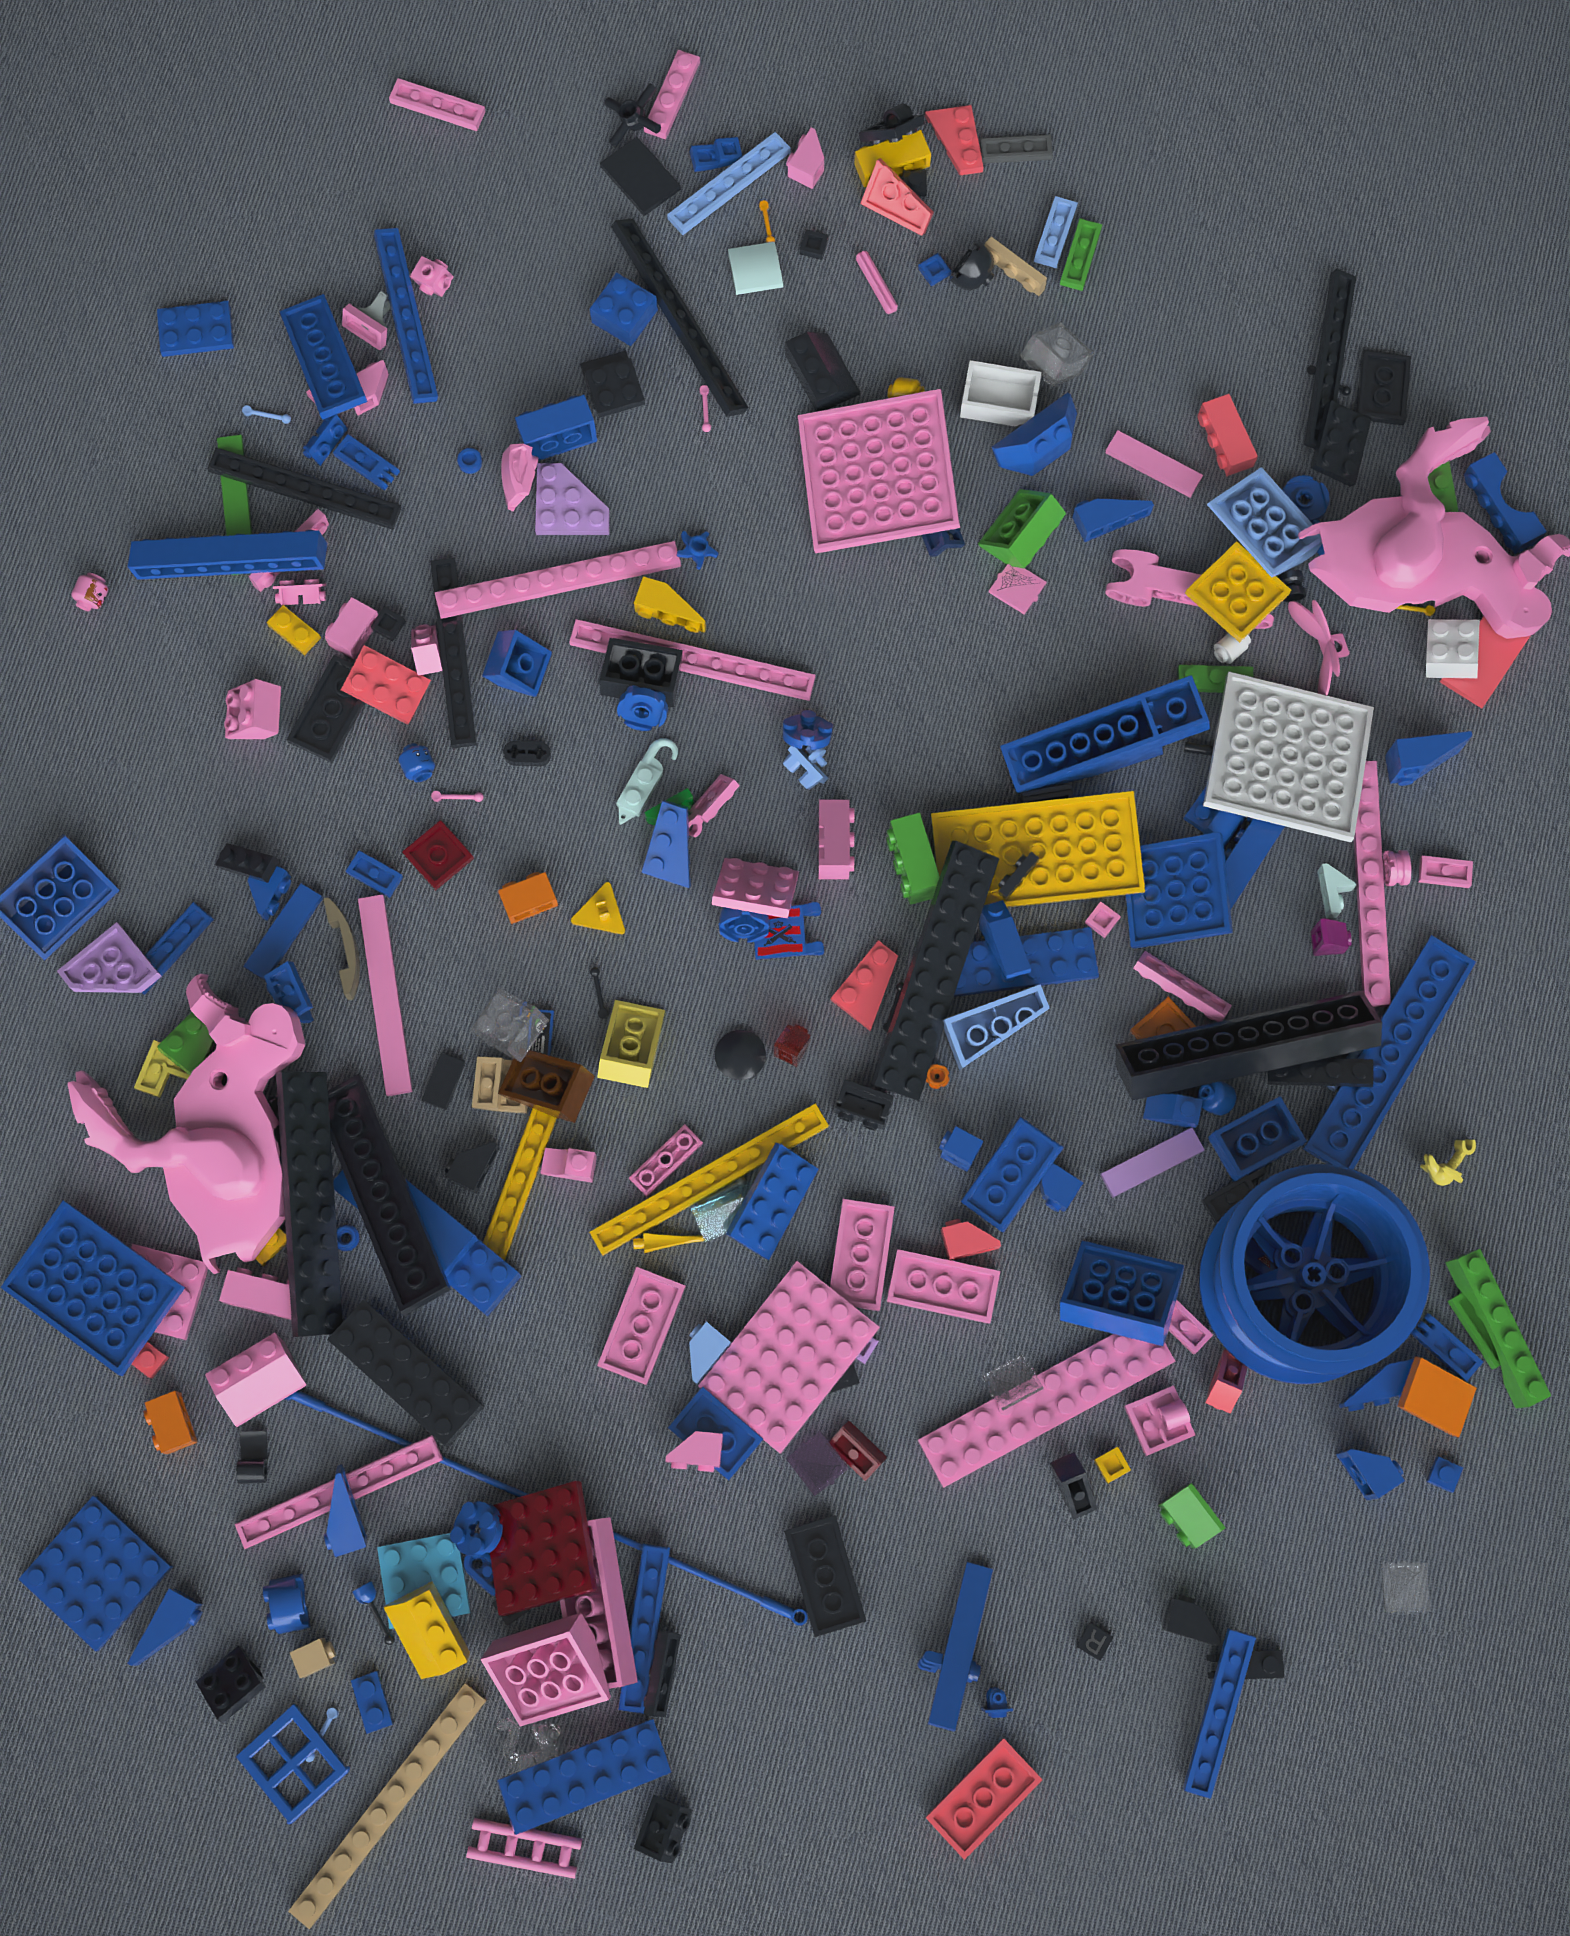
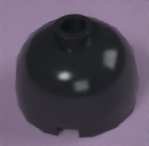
M979 240L974 243L976 248L973 251L968 249L953 270L957 275L955 277L950 276L949 278L951 282L964 290H975L982 284L987 286L994 277L992 273L994 257L991 251Z

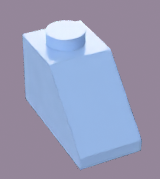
M708 1322L703 1326L698 1324L689 1335L692 1338L689 1342L692 1380L696 1385L701 1382L731 1345V1342Z

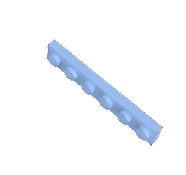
M774 132L668 213V220L684 235L790 154V146Z

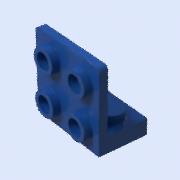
M287 961L264 975L267 991L273 997L276 1004L291 1008L297 1013L301 1023H311L314 1021L310 1009L313 1008L294 962Z

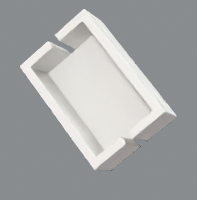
M970 360L960 417L1010 426L1026 423L1035 414L1042 372Z

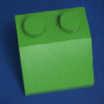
M1192 1483L1183 1485L1159 1504L1162 1509L1159 1512L1168 1525L1173 1523L1179 1531L1176 1535L1185 1547L1197 1548L1226 1528Z

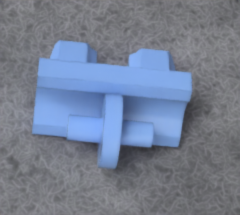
M791 746L788 749L790 754L784 760L783 765L792 773L801 765L807 770L798 779L806 789L810 790L819 782L824 784L829 778L815 763L817 762L821 767L827 764L823 759L826 750L824 748L810 750L811 746H808L805 749L810 755L808 757L802 749Z

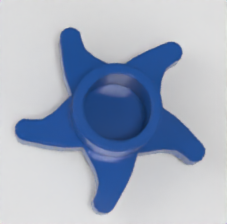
M683 531L681 538L686 547L683 550H679L676 555L683 558L692 557L696 562V568L700 570L704 557L712 556L717 558L719 553L709 546L706 540L709 536L708 532L691 537L686 531Z

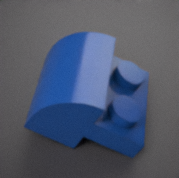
M1205 787L1183 819L1203 832V835L1221 832L1225 849L1247 817L1203 806L1206 792Z

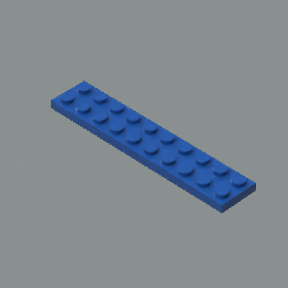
M1431 935L1390 1005L1381 1017V1046L1364 1049L1357 1058L1373 1059V1087L1340 1086L1303 1150L1326 1164L1350 1169L1355 1168L1476 961Z

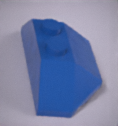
M1067 392L992 446L998 466L1034 476L1070 450L1077 416L1071 394Z

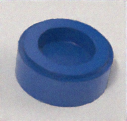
M465 448L458 454L457 462L463 472L473 474L482 467V457L478 450Z

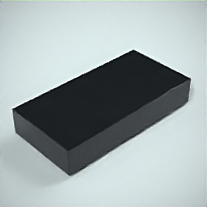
M441 1053L422 1097V1102L447 1110L465 1067V1061Z

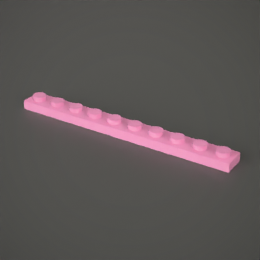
M675 541L435 592L440 618L442 619L681 567L680 558L676 555L678 551Z
M577 619L575 620L569 641L571 646L606 653L609 638L683 650L681 671L807 701H810L816 675Z
M1366 761L1354 836L1362 991L1373 1007H1388L1391 1003L1377 761Z

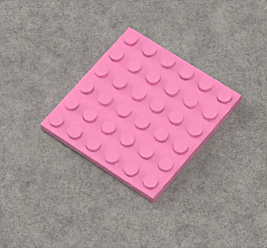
M941 389L798 415L815 553L960 528Z

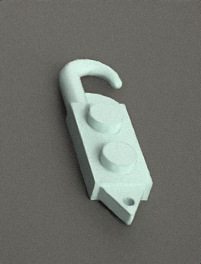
M667 738L655 740L649 746L642 761L639 762L616 803L619 807L620 825L635 816H640L663 775V767L655 759L658 750L663 746L671 748L673 753L672 759L676 760L678 748L672 740Z

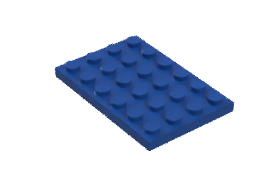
M64 1200L0 1287L119 1376L125 1374L185 1289L182 1284Z

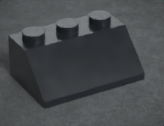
M805 332L785 341V356L816 412L828 410L860 395L857 385L828 333Z
M609 638L599 680L600 695L620 698L629 686L634 685L639 688H647L663 693L668 707L674 708L683 650Z

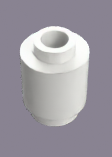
M1228 633L1214 645V655L1221 663L1231 664L1248 649L1251 639L1247 635L1239 643Z

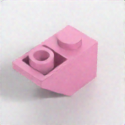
M812 127L807 135L803 134L801 136L798 149L795 153L792 152L786 163V166H788V177L811 189L814 188L824 172L823 152L816 130Z
M383 360L371 363L366 369L356 373L368 401L353 407L357 415L374 408L380 403L389 375Z
M424 624L412 629L411 649L417 674L423 675L442 671L436 625L429 626Z
M695 1431L666 1455V1462L671 1463V1468L687 1470V1465H698V1471L714 1472V1467L720 1468L723 1434Z

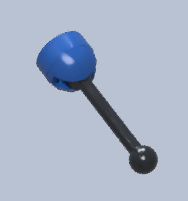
M372 1581L352 1591L359 1603L369 1605L385 1636L384 1642L387 1645H392L395 1642V1637L388 1632L373 1603L376 1597V1589Z

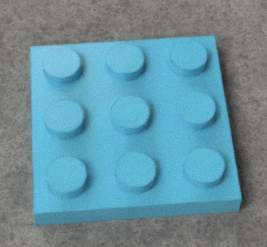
M450 1533L377 1547L386 1605L433 1581L451 1617L471 1613L462 1553L458 1550L456 1544L451 1541ZM388 1617L389 1629H393L394 1627Z

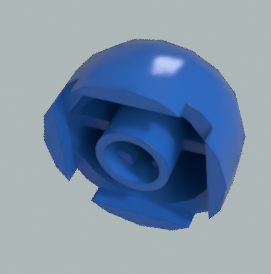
M727 907L722 908L719 917V931L724 938L733 942H739V938H747V943L761 940L769 933V915Z

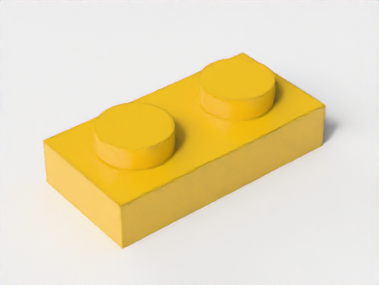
M284 605L266 622L272 630L304 656L321 639L315 630Z

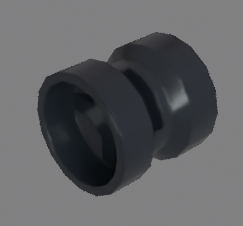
M1289 570L1279 574L1278 578L1291 589L1290 594L1283 600L1284 602L1299 601L1306 597L1305 587L1302 586L1304 576L1301 570Z

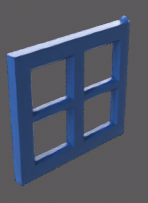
M293 1704L236 1756L286 1818L289 1825L294 1823L350 1771V1767L343 1763L296 1704ZM292 1721L298 1725L310 1740L293 1757L276 1737ZM270 1742L286 1763L268 1778L252 1757ZM316 1750L319 1751L334 1770L317 1786L300 1767ZM293 1771L310 1791L294 1807L289 1804L277 1789V1786Z

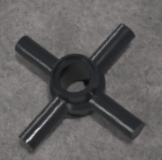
M651 83L647 85L636 102L629 99L621 104L610 97L606 98L605 106L616 111L622 122L609 140L612 146L617 147L629 129L639 131L645 127L656 134L660 132L661 125L647 118L644 111L645 105L656 91V87Z

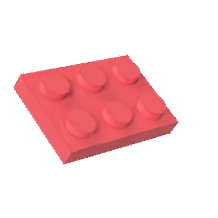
M364 645L341 690L408 725L431 680L418 675L417 672Z

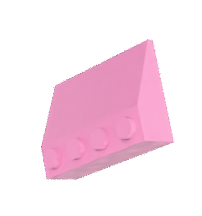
M582 1613L494 1640L481 1658L483 1665L519 1726L604 1702L611 1697L594 1634Z

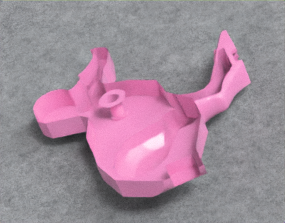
M1488 417L1452 421L1445 430L1435 432L1434 427L1428 428L1419 440L1412 455L1396 470V477L1400 483L1401 494L1399 497L1372 499L1342 520L1317 523L1298 533L1299 539L1320 534L1325 554L1313 559L1308 564L1309 569L1350 606L1390 613L1405 603L1419 604L1435 600V607L1464 595L1476 603L1495 633L1506 639L1533 635L1550 619L1552 613L1551 602L1541 590L1534 586L1553 570L1555 562L1561 555L1570 556V540L1561 534L1549 535L1539 541L1534 548L1526 550L1517 556H1510L1490 532L1464 512H1445L1443 503L1432 493L1428 482L1429 474L1449 460L1473 451L1491 432L1490 426H1487L1489 423Z
M199 974L188 984L186 995L190 1010L206 1025L209 1035L216 1043V1049L193 1070L174 1098L176 1128L169 1130L158 1140L141 1141L124 1124L116 1108L113 1106L112 1099L108 1097L107 1090L101 1088L86 1072H76V1082H68V1089L77 1123H85L90 1138L84 1139L87 1145L99 1148L125 1165L131 1173H139L147 1167H163L169 1199L197 1235L203 1262L213 1274L220 1273V1269L216 1264L215 1257L236 1252L243 1262L254 1261L285 1220L282 1165L279 1159L278 1142L274 1136V1128L279 1125V1121L265 1098L263 1091L270 1078L301 1056L305 1047V1040L300 1019L291 1008L274 1003L263 1004L252 1013L249 1022H245V1018H240L238 1015L239 1008L224 1002L213 993L207 983L208 975ZM224 1074H226L227 1076V1083L225 1086H223L221 1083V1079Z

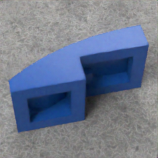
M738 137L715 139L714 144L691 146L689 151L694 172L725 167L734 164L743 157Z

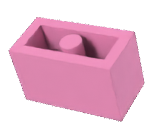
M351 597L348 603H344L340 608L336 621L331 623L326 629L325 639L328 645L354 660L373 632L371 625L378 616L377 611Z

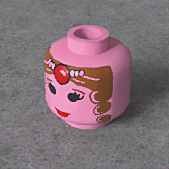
M93 573L79 576L71 593L72 598L77 601L76 606L85 611H90L91 608H101L109 590L105 584V579Z

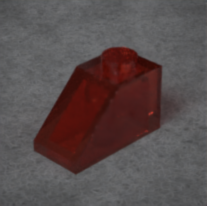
M788 1024L774 1045V1057L798 1067L811 1041V1035L808 1034L809 1031L800 1025L795 1024L793 1027Z

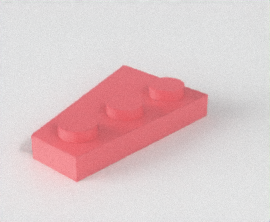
M972 106L926 111L925 118L927 122L932 125L938 140H941L947 150L948 157L959 175L983 172L984 167Z
M881 158L877 160L860 204L921 236L924 235L934 212Z
M878 940L831 997L833 1003L869 1031L873 1027L898 955Z

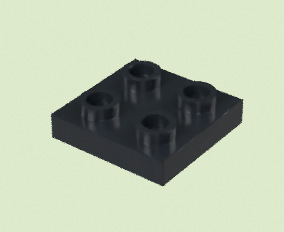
M899 104L884 113L883 121L859 132L860 142L870 141L874 145L882 143L886 139L889 140V143L900 141L903 139L902 135L914 134L917 132L916 128L925 124L923 114L913 115L908 105Z
M239 1645L196 1681L216 1719L222 1724L266 1688L262 1681L264 1679L263 1674Z

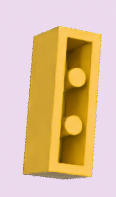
M922 130L914 134L903 135V139L897 142L889 143V140L886 139L882 143L864 146L855 151L854 165L863 187H867L876 162L880 158L898 176L903 175V170H921L930 167L931 152Z

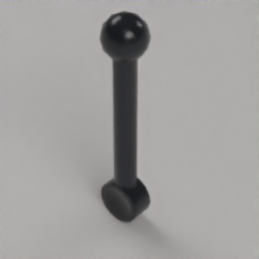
M1313 365L1308 366L1307 373L1315 375L1316 367ZM1340 385L1339 390L1342 391L1344 396L1351 394L1350 387Z
M593 967L590 970V974L594 978L600 1009L598 1016L601 1019H606L608 1011L604 1008L598 977L600 970L597 967Z
M903 982L896 985L897 993L888 1021L883 1025L885 1033H888L904 985Z

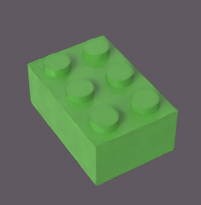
M920 813L891 820L890 829L887 830L888 837H886V843L889 852L894 851L895 860H893V866L896 875L901 874L902 884H900L903 898H908L910 905L933 899L940 876Z

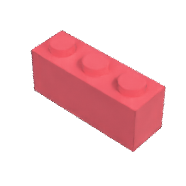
M1230 394L1202 403L1198 414V421L1201 427H1205L1207 431L1209 446L1216 451L1219 468L1224 469L1226 476L1254 467L1258 456Z

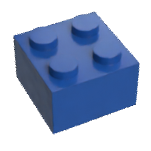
M619 273L614 275L590 307L592 323L629 346L633 345L658 311L655 295Z

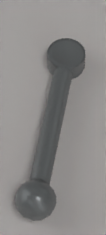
M745 1177L738 1178L737 1182L698 1201V1206L704 1208L708 1205L709 1201L739 1186L744 1187L747 1184V1179Z

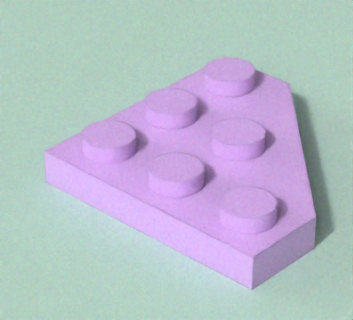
M537 463L536 535H609V508L562 463Z
M118 922L57 970L62 979L74 992L142 993L161 977L160 973Z

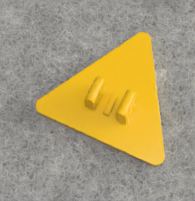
M606 882L571 918L572 924L621 935L625 933L612 886L609 882Z

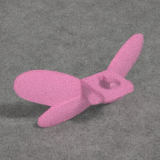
M1312 600L1313 613L1300 603L1290 601L1288 603V610L1291 617L1304 631L1316 638L1320 645L1323 660L1319 675L1318 694L1327 696L1332 671L1338 677L1340 673L1339 658L1349 655L1345 638L1342 633L1330 635L1326 618L1317 601ZM1334 641L1340 644V652L1336 651Z

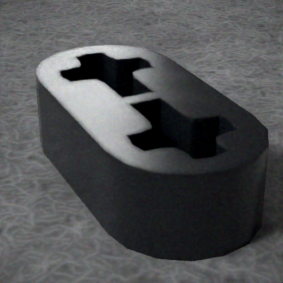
M510 741L503 749L505 760L513 766L540 767L545 766L551 760L549 746L541 741ZM514 748H518L519 753L525 754H517L516 758H512L509 753L513 752ZM538 749H543L545 754L541 756V759H537L535 754L529 753H538Z

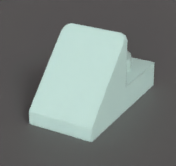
M1326 863L1320 866L1317 873L1326 919L1337 918L1344 907L1343 897L1341 894L1338 895V893L1352 891L1356 883Z

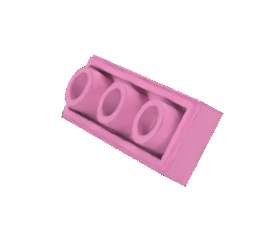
M684 1124L629 1177V1180L648 1197L703 1145V1142ZM666 1156L671 1159L668 1164L661 1162L662 1158Z

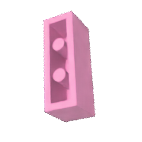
M237 1267L236 1272L228 1270L219 1299L220 1302L291 1320L289 1280L287 1284L277 1282L278 1277L268 1274H262V1277L259 1278L252 1276L253 1271Z

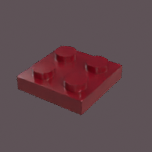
M441 820L402 851L403 855L435 891L474 859L473 855Z

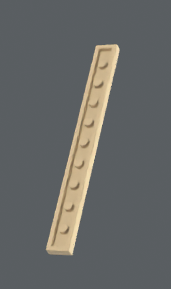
M467 1683L462 1686L288 1912L308 1929H311L485 1704L487 1700Z

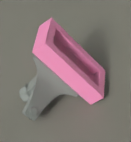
M380 291L374 302L366 308H355L348 304L343 308L342 317L343 327L378 350L386 346L387 328L383 321V316L391 308L390 302L386 300L388 295L383 291Z

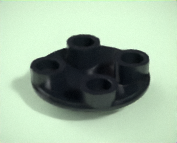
M735 1030L727 1033L719 1040L715 1049V1062L719 1071L734 1080L753 1079L761 1071L766 1060V1050L763 1042L757 1035L746 1030Z

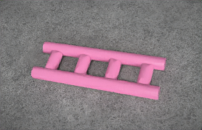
M474 1818L472 1829L479 1830L480 1835L477 1848L469 1846L466 1858L575 1879L577 1867L569 1866L572 1848L581 1849L582 1838L530 1829L514 1835L510 1824ZM491 1833L507 1836L504 1853L488 1850ZM518 1838L534 1841L531 1858L515 1855ZM545 1843L561 1846L558 1863L542 1860Z

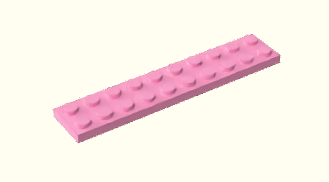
M1112 1334L1020 1384V1386H1016L1009 1393L1013 1395H1008L1009 1397L1005 1398L996 1397L918 1439V1442L940 1484L944 1488L1176 1361L1165 1342L1163 1346Z

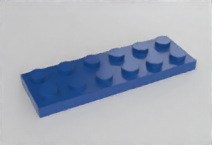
M322 294L279 311L322 420L368 402L325 295Z
M1091 927L1019 936L1030 964L1031 972L1008 979L1004 975L986 941L972 942L954 997L1034 987L1040 984L1043 986L1097 979L1099 973Z
M650 1719L497 1780L514 1835H517L671 1773L654 1720Z

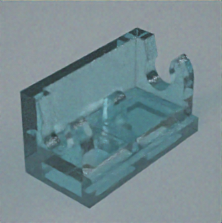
M739 1189L691 1209L705 1242L726 1234L744 1201Z

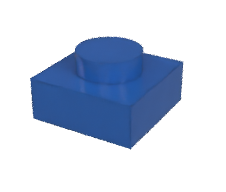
M1438 1456L1434 1460L1426 1482L1454 1493L1463 1467Z

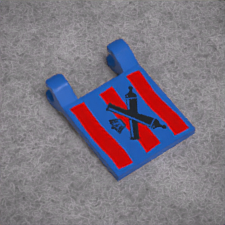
M813 902L791 906L788 918L769 915L770 927L768 935L754 942L756 960L823 955L824 946L822 942L806 944L804 916L821 915L820 904Z

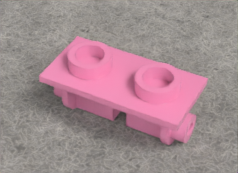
M319 579L304 580V585H295L294 580L279 581L280 586H273V589H279V594H275L276 604L280 603L281 606L299 604L298 595H303V604H321L322 601H326V593L321 591V586H326V584H319Z

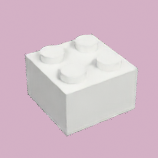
M1428 619L1426 678H1477L1480 620Z

